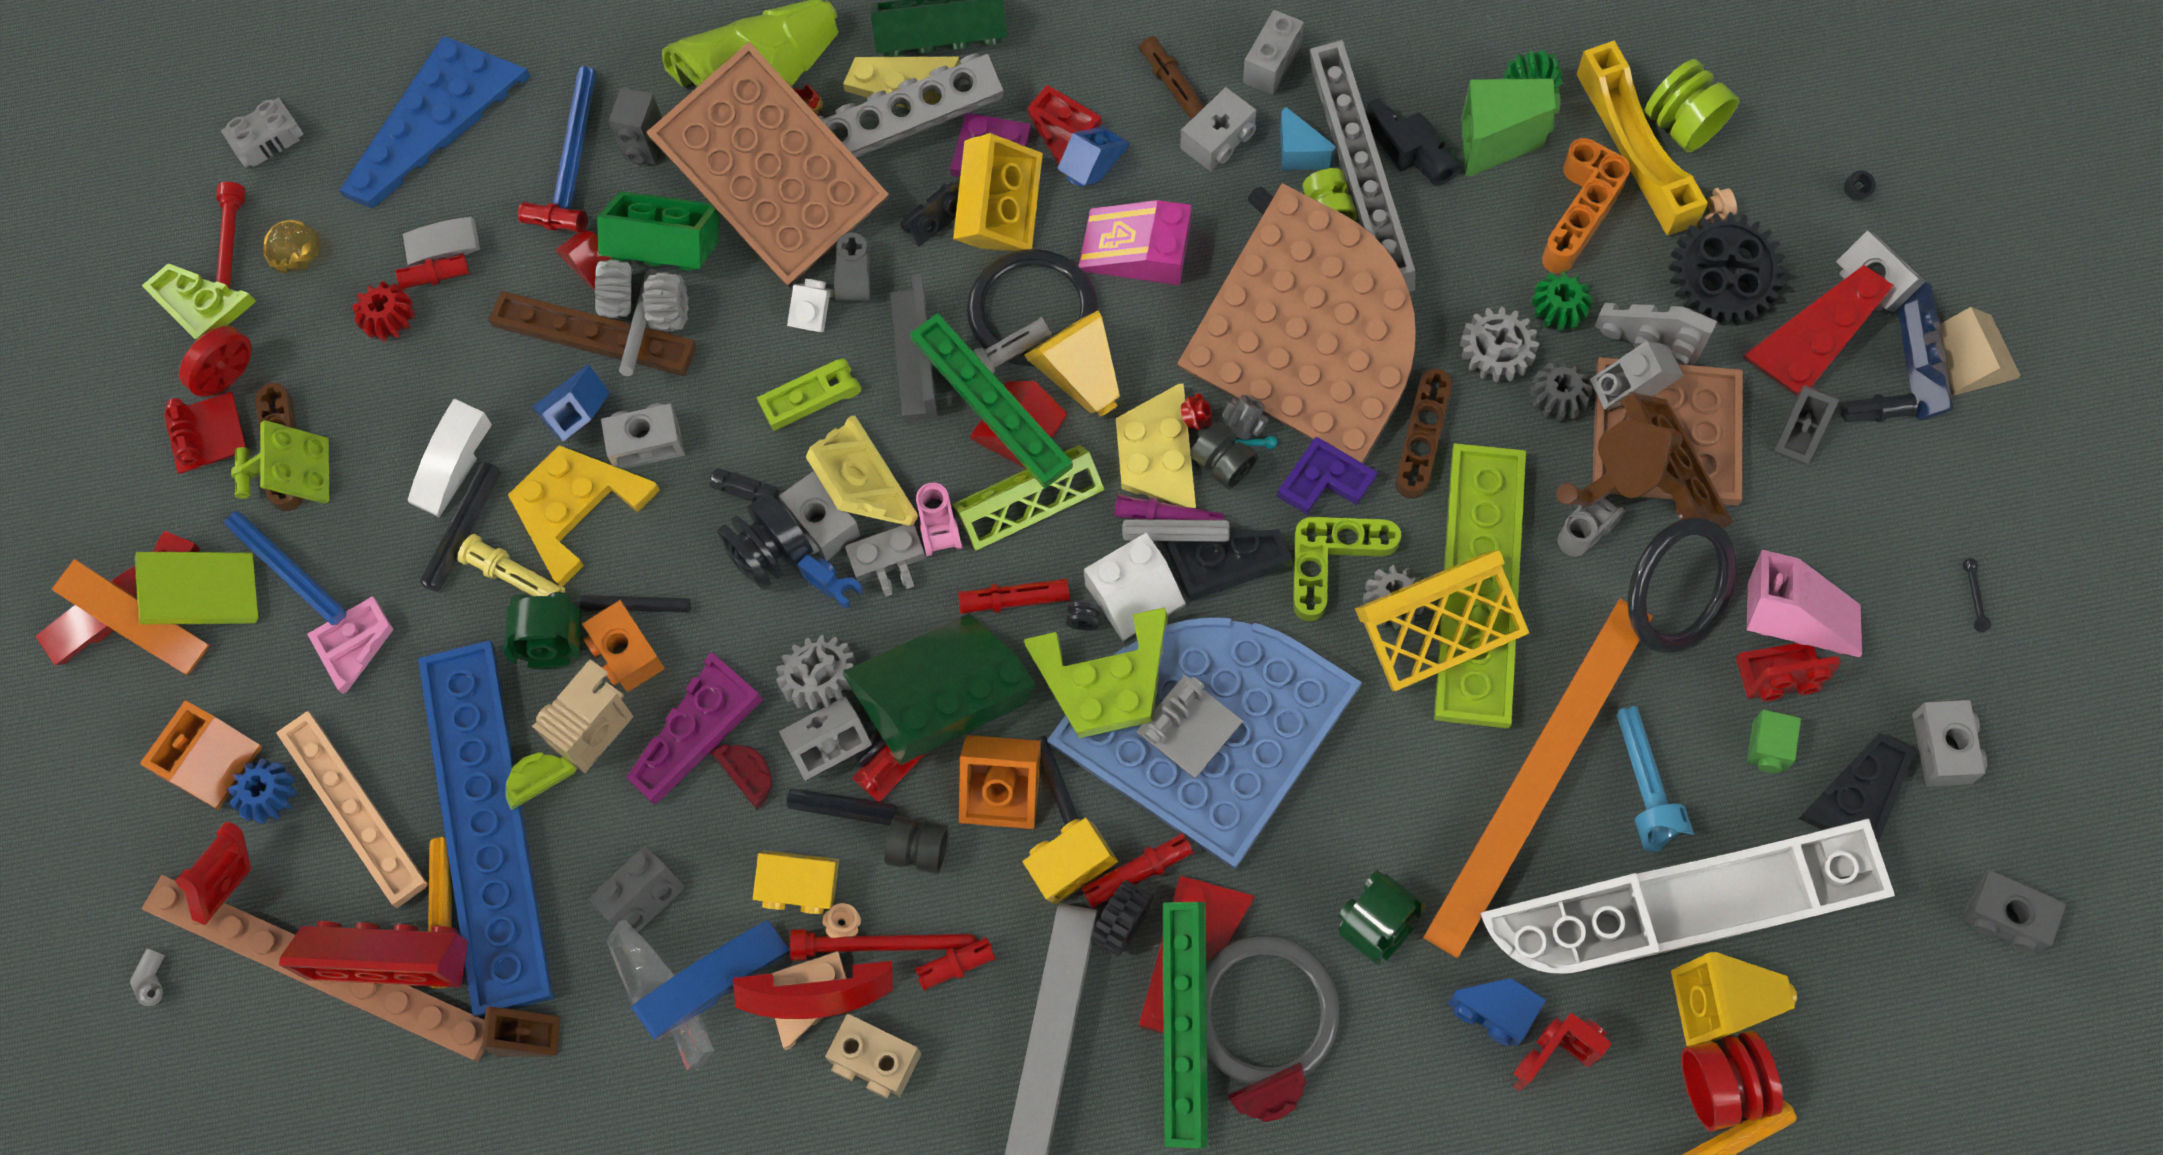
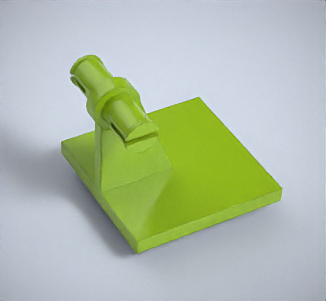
M264 420L260 423V453L250 459V449L245 447L235 449V467L231 469V477L235 479L234 496L236 498H249L251 496L250 480L260 476V488L324 504L329 502V438Z

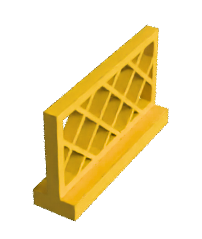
M1500 550L1488 551L1355 608L1360 622L1365 624L1392 691L1400 690L1529 634L1502 568L1505 562ZM1491 576H1495L1500 588L1495 602L1477 595L1482 581ZM1470 585H1473L1471 592L1463 589ZM1458 592L1469 597L1462 616L1444 609L1449 594ZM1440 599L1438 606L1430 604L1431 602ZM1503 599L1505 600L1507 607L1501 605ZM1475 600L1493 607L1486 626L1468 620ZM1421 606L1435 611L1428 631L1410 624L1416 608ZM1499 610L1511 615L1516 630L1505 635L1492 630ZM1407 613L1404 621L1396 618ZM1441 615L1459 621L1452 641L1434 634ZM1389 620L1402 626L1395 645L1382 641L1376 627L1377 625ZM1465 625L1483 631L1479 644L1475 648L1469 649L1458 644ZM1408 629L1426 636L1419 655L1401 649ZM1489 635L1497 637L1487 642ZM1432 639L1450 646L1444 661L1438 664L1425 659ZM1385 648L1392 650L1390 657ZM1456 649L1463 651V653L1453 657ZM1398 653L1416 660L1411 675L1401 680H1398L1393 668ZM1422 663L1430 666L1420 671Z

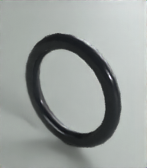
M1028 249L1015 251L998 258L978 276L968 296V322L976 340L985 349L1001 341L993 334L986 322L984 304L990 287L1006 272L1018 267L1035 265L1045 266L1062 273L1073 283L1079 294L1081 306L1078 320L1097 311L1098 307L1096 292L1087 274L1068 258L1047 250ZM1030 350L1007 361L1015 365L1034 366L1024 355Z
M1704 517L1684 518L1674 522L1654 537L1637 561L1630 580L1627 596L1628 616L1631 627L1638 639L1649 649L1661 653L1683 651L1694 646L1709 634L1726 610L1736 579V555L1731 539L1714 520ZM1690 535L1705 537L1715 547L1718 559V574L1711 599L1703 613L1684 631L1675 635L1661 634L1651 626L1647 615L1646 598L1653 572L1663 555L1679 540Z

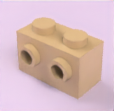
M847 1013L825 1058L833 1064L831 1069L833 1073L849 1081H853L856 1075L869 1082L866 1087L868 1090L887 1099L890 1093L901 1097L921 1056V1052L918 1047Z

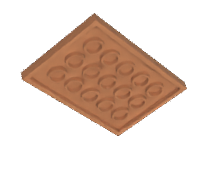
M750 42L745 44L646 132L787 287H790L837 244L841 236L850 233L889 198L887 191Z

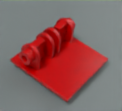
M232 391L188 406L179 398H173L167 402L168 405L165 407L166 413H164V418L178 474L235 456L236 448H247Z

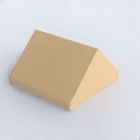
M1969 307L1940 324L1939 330L1942 346L1946 354L1945 364L1951 396L2015 380L2021 376L1992 315Z

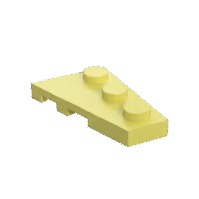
M959 56L855 57L843 83L844 90L863 97H869L879 91H886L887 94L899 89L898 85L906 80L916 78L917 81L930 77L929 73L938 67L948 66V69L960 65ZM933 91L925 93L922 97L930 105H935L941 100V96ZM897 104V105H895V106H899V107H902V108L909 109V107L906 106L905 104Z

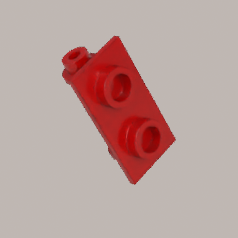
M886 744L852 777V780L880 803L925 754L900 765Z

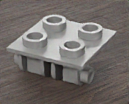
M279 97L275 100L262 102L256 107L254 112L245 117L232 119L221 130L235 155L245 168L250 165L255 167L267 160V157L259 147L260 145L264 147L270 157H273V154L265 144L270 139L277 150L281 152L282 149L274 137L277 136L286 149L299 142V137L304 135Z
M1184 675L1154 710L1153 722L1142 724L1136 732L1196 779L1243 723V720L1203 689L1205 686L1195 677L1190 679Z

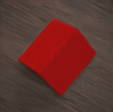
M1007 381L1004 387L1052 439L1066 419L1067 413L1036 381ZM981 419L970 435V439L1025 468Z

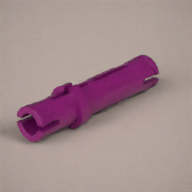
M1122 494L1117 496L1114 517L1128 519L1224 520L1225 513L1158 502V498L1150 497V500Z

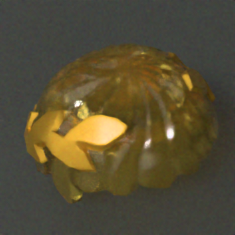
M299 220L282 221L271 227L264 239V257L270 268L283 274H287L289 270H297L299 267L302 270L308 269V263L313 262L314 258L319 255L318 250L320 249L321 240L311 226Z

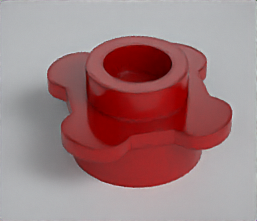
M1200 393L1195 394L1194 398L1192 396L1187 397L1186 401L1181 404V415L1187 427L1190 429L1196 428L1199 431L1203 429V426H1211L1212 411L1207 400Z

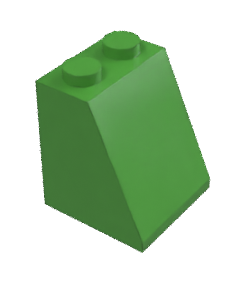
M1553 79L1470 80L1461 116L1465 176H1473L1545 145L1548 133H1553L1554 114H1558L1560 111V93H1554Z

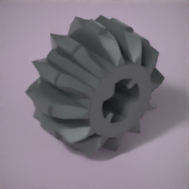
M1564 359L1559 362L1558 367L1549 362L1545 365L1543 371H1538L1535 374L1534 384L1530 389V396L1535 398L1533 402L1534 409L1545 408L1543 413L1544 419L1552 413L1556 415L1558 422L1563 421L1565 414L1574 420L1578 417L1580 411L1584 412L1590 403L1588 398L1593 393V386L1587 384L1589 373L1578 374V364L1572 366V368H1567Z

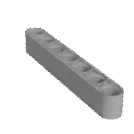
M1063 903L1058 904L1005 1155H1049L1092 946L1090 939L1096 926L1098 910Z

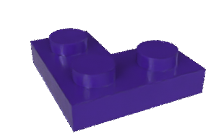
M1316 436L1279 488L1277 497L1307 515L1326 488L1358 505L1375 481L1378 472Z

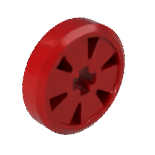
M223 326L207 332L192 344L182 360L179 370V378L182 385L199 397L212 396L226 390L247 368L252 354L251 341L241 331L232 326Z

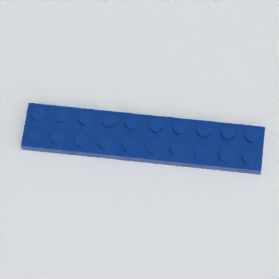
M489 640L418 658L461 937L468 941L465 967L473 1016L485 1017L486 1007L489 1006L516 1009L554 999L522 805L511 811L505 798L506 781L515 763L495 645Z

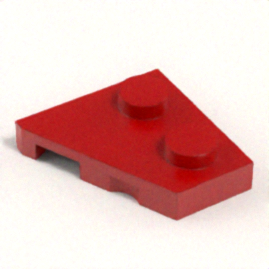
M1049 85L1044 87L1027 108L1029 118L1058 165L1074 132L1100 127L1102 124L1100 115Z

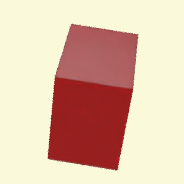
M583 230L582 233L578 232L556 249L557 254L595 291L597 264L599 261L612 260L609 256L599 255L598 236L593 232Z

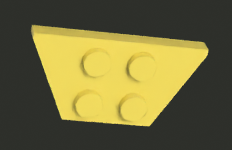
M1183 383L1175 385L1116 418L1121 488L1137 495L1145 494L1149 498H1158V502L1166 501L1175 505L1196 508L1188 427L1181 415V404L1185 402Z
M850 416L844 426L840 429H833L827 434L825 439L817 441L809 448L806 458L838 510L907 526L914 525L919 515L856 416Z

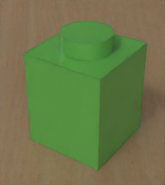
M1762 710L1753 720L1747 763L1757 765L1759 770L1767 773L1785 772L1796 759L1801 718Z

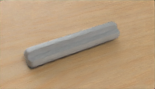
M1126 519L1123 521L1122 535L1126 541H1132L1147 533L1152 541L1227 542L1230 538V524L1227 520Z

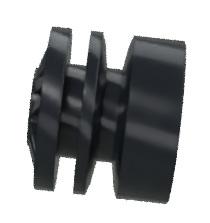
M768 492L747 507L749 515L754 522L749 526L736 515L731 521L738 535L725 524L717 530L731 561L746 578L752 580L762 590H765L772 584L764 571L765 568L777 579L783 576L780 565L777 562L778 558L781 557L794 567L806 554L810 555L814 552L808 539L794 519Z

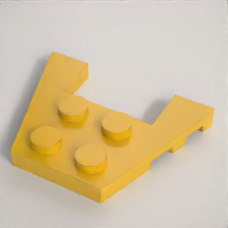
M559 445L508 496L553 580L558 586L563 587L584 564L560 541L611 491L638 513L660 491L654 481Z

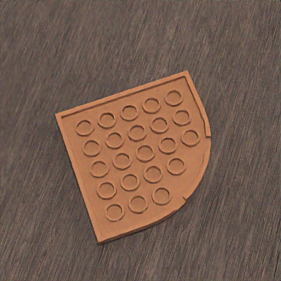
M1282 183L1179 359L1177 366L1238 400L1242 395L1258 399L1264 404L1265 410L1263 413L1312 440L1317 436L1364 464L1397 407L1412 371L1416 328L1411 296L1396 262L1386 248L1370 232L1347 216Z

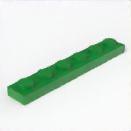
M938 313L910 333L912 342L1044 489L1073 468L1071 459Z
M1205 902L1163 903L1165 1147L1207 1148Z

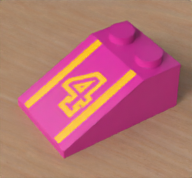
M1154 200L1090 209L1079 267L1084 272L1180 285L1191 228L1192 205Z

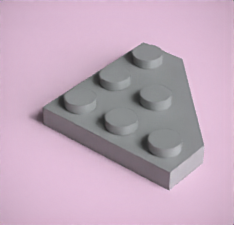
M1604 303L1595 327L1600 329L1603 335L1611 339L1618 340L1622 338L1633 343L1635 348L1647 340L1668 345L1678 364L1695 366L1717 321L1681 306H1671L1667 312H1657L1658 308L1654 305L1632 304L1629 310H1618L1619 306L1616 303Z

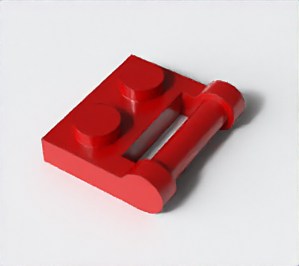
M225 822L216 832L217 838L190 869H184L176 878V884L185 892L191 919L203 925L209 922L251 871L243 831L231 822Z

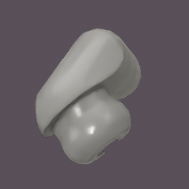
M147 948L131 977L130 984L140 1004L154 1006L160 1002L163 996V988L156 973L165 955Z

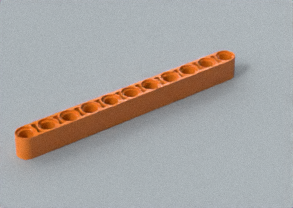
M1622 598L1619 599L1423 936V939L1455 958H1458L1479 922L1481 913L1486 910L1640 641L1631 627L1628 616V602ZM1647 613L1650 623L1654 616Z

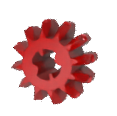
M381 281L378 288L368 284V292L366 294L357 293L359 302L352 305L355 314L354 321L359 329L364 331L366 336L371 339L378 336L380 340L385 342L390 334L399 338V330L401 328L410 330L408 320L415 318L412 300L396 283L389 286L388 283Z

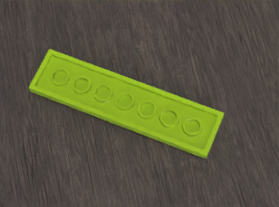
M1454 443L1451 456L1444 570L1488 551L1500 550L1505 562L1502 568L1518 604L1526 450ZM1495 576L1482 581L1477 595L1495 602L1500 590ZM1470 585L1463 589L1471 592L1473 585ZM1458 592L1449 594L1444 609L1462 616L1469 597ZM1503 599L1501 605L1507 607L1505 600ZM1475 600L1468 620L1486 626L1493 607ZM1499 610L1492 630L1504 635L1516 630L1511 615ZM1441 615L1439 636L1452 641L1459 621ZM1465 625L1458 644L1469 649L1477 647L1483 631ZM1489 635L1487 642L1497 637ZM1516 639L1437 673L1434 721L1510 728L1512 723ZM1439 642L1438 663L1444 661L1450 647ZM1456 649L1453 657L1463 653V651Z

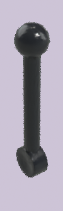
M1968 558L1964 560L1962 567L1968 572L1977 616L1974 628L1976 631L1983 633L1991 627V621L1984 615L1976 576L1978 563L1975 559Z

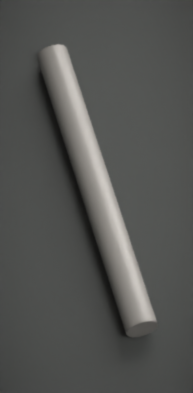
M654 269L646 270L619 368V372L624 376H631L636 365L647 323L644 318L645 311L642 307L643 285L649 275L658 273Z

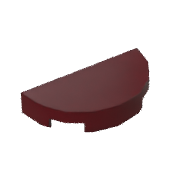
M727 744L711 751L714 758L755 809L758 810L767 800L772 787L771 771L763 756L752 747L741 745L729 746Z
M1301 1062L1228 1094L1230 1102L1239 1113H1244L1251 1118L1261 1119L1263 1122L1282 1119L1295 1110L1297 1102L1303 1094L1306 1080Z

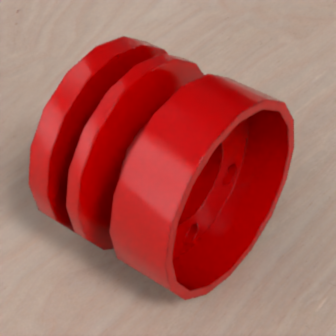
M1749 1030L1740 1033L1737 1037L1733 1035L1726 1036L1722 1039L1721 1049L1717 1043L1710 1040L1687 1046L1682 1050V1074L1688 1096L1698 1119L1710 1132L1738 1125L1741 1122L1742 1113L1750 1121H1756L1762 1115L1771 1117L1782 1112L1783 1095L1779 1074L1770 1051L1758 1033Z

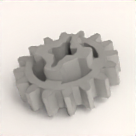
M1500 307L1498 314H1493L1490 308H1486L1484 318L1477 313L1474 314L1471 324L1466 323L1463 331L1464 335H1462L1460 347L1464 348L1461 355L1462 359H1471L1468 369L1470 371L1476 368L1481 369L1480 378L1482 379L1488 373L1493 374L1494 382H1498L1500 375H1505L1508 381H1512L1515 371L1523 376L1527 365H1533L1536 357L1535 354L1539 347V343L1534 341L1537 331L1534 329L1527 330L1530 320L1528 318L1522 321L1517 320L1518 311L1516 310L1510 316L1505 315L1504 307Z
M820 635L816 643H812L809 638H806L805 646L802 648L794 644L792 646L794 653L792 655H783L781 658L785 665L777 666L776 668L779 675L776 680L788 702L794 700L797 708H801L807 702L810 710H814L818 702H822L825 707H829L831 698L835 697L840 701L843 699L841 694L843 689L852 690L843 676V671L858 664L847 643L840 645L837 637L832 638L827 643L824 635Z

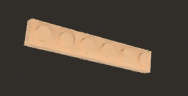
M307 711L276 732L390 903L395 908H398L428 887L429 884L314 715Z

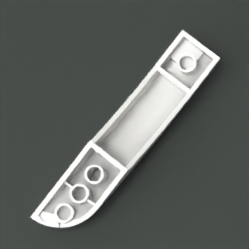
M1865 819L1729 854L1643 873L1630 874L1481 913V916L1493 940L1506 954L1517 962L1537 971L1569 974L1782 925L1894 897L1895 894L1870 821Z

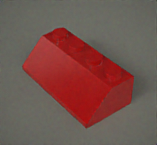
M318 921L317 927L302 926L279 960V966L307 981L461 988L468 941L457 934L455 928L446 926L432 927V932L418 931L416 926L405 924L394 925L393 930H379L380 926L372 923H356L355 928H341L342 924L337 922Z

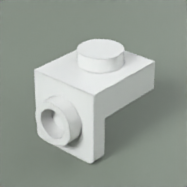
M805 279V284L793 285L787 326L824 332L829 297H834L835 291L825 288L826 282L814 279Z

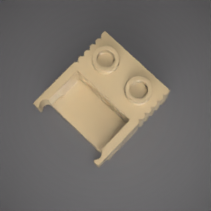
M591 659L560 693L557 700L541 709L536 717V723L532 726L551 749L568 759L584 774H586L598 757L602 755L603 751L607 749V746L613 742L634 717L621 700L624 695L608 682L594 693L602 683L603 678L608 675V672Z

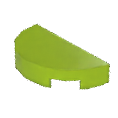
M541 752L522 758L513 766L506 781L505 798L510 810L512 811L575 774L577 768L564 757L558 758L554 755H543Z

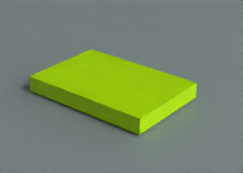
M136 552L135 570L139 624H246L257 622L258 609L253 553Z

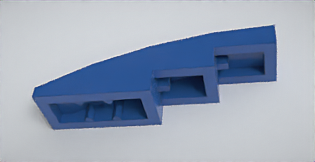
M767 919L684 969L637 1001L631 1008L652 1038L656 1039L715 1006L721 997L734 990L733 978L754 976L759 971L784 958L790 949Z

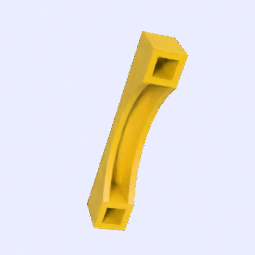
M1615 40L1585 50L1576 75L1621 155L1628 160L1630 171L1664 232L1669 236L1686 230L1691 225L1697 226L1708 202L1693 176L1682 170L1672 161L1654 136L1639 103L1630 66Z

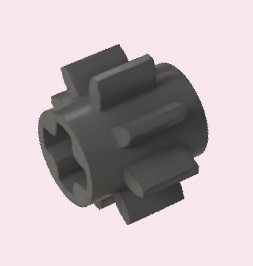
M1242 395L1239 400L1233 398L1231 402H1228L1222 414L1223 418L1229 420L1226 427L1236 437L1241 439H1249L1251 434L1258 437L1269 420V417L1262 415L1265 410L1264 404L1248 395Z

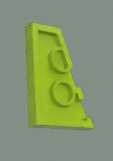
M169 263L142 285L195 340H198L211 330L228 326L256 302L247 292L241 290L239 292L234 291L225 284L217 281L215 283L202 279L196 273Z

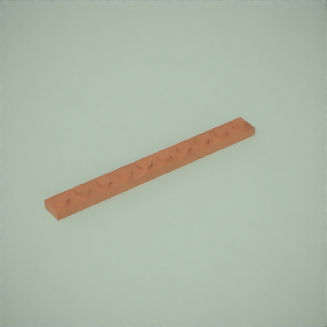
M164 875L160 876L141 908L154 916L476 1062H479L485 1050L482 1048L484 1019L474 1017L473 1014L408 985L307 981L279 966L280 956L295 937V934L226 903H223L206 925L193 921L185 892L179 888L175 880Z

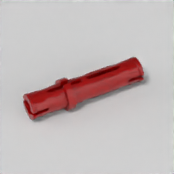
M1067 578L998 587L997 583L990 584L991 588L958 591L961 614L988 610L1000 613L1001 609L1070 601Z
M1181 832L1178 836L1154 849L1149 846L1144 849L1145 854L1095 881L1081 886L1091 908L1094 909L1097 905L1113 897L1123 881L1128 880L1136 885L1155 874L1159 877L1165 874L1164 869L1188 856L1194 855L1188 840H1185V835Z

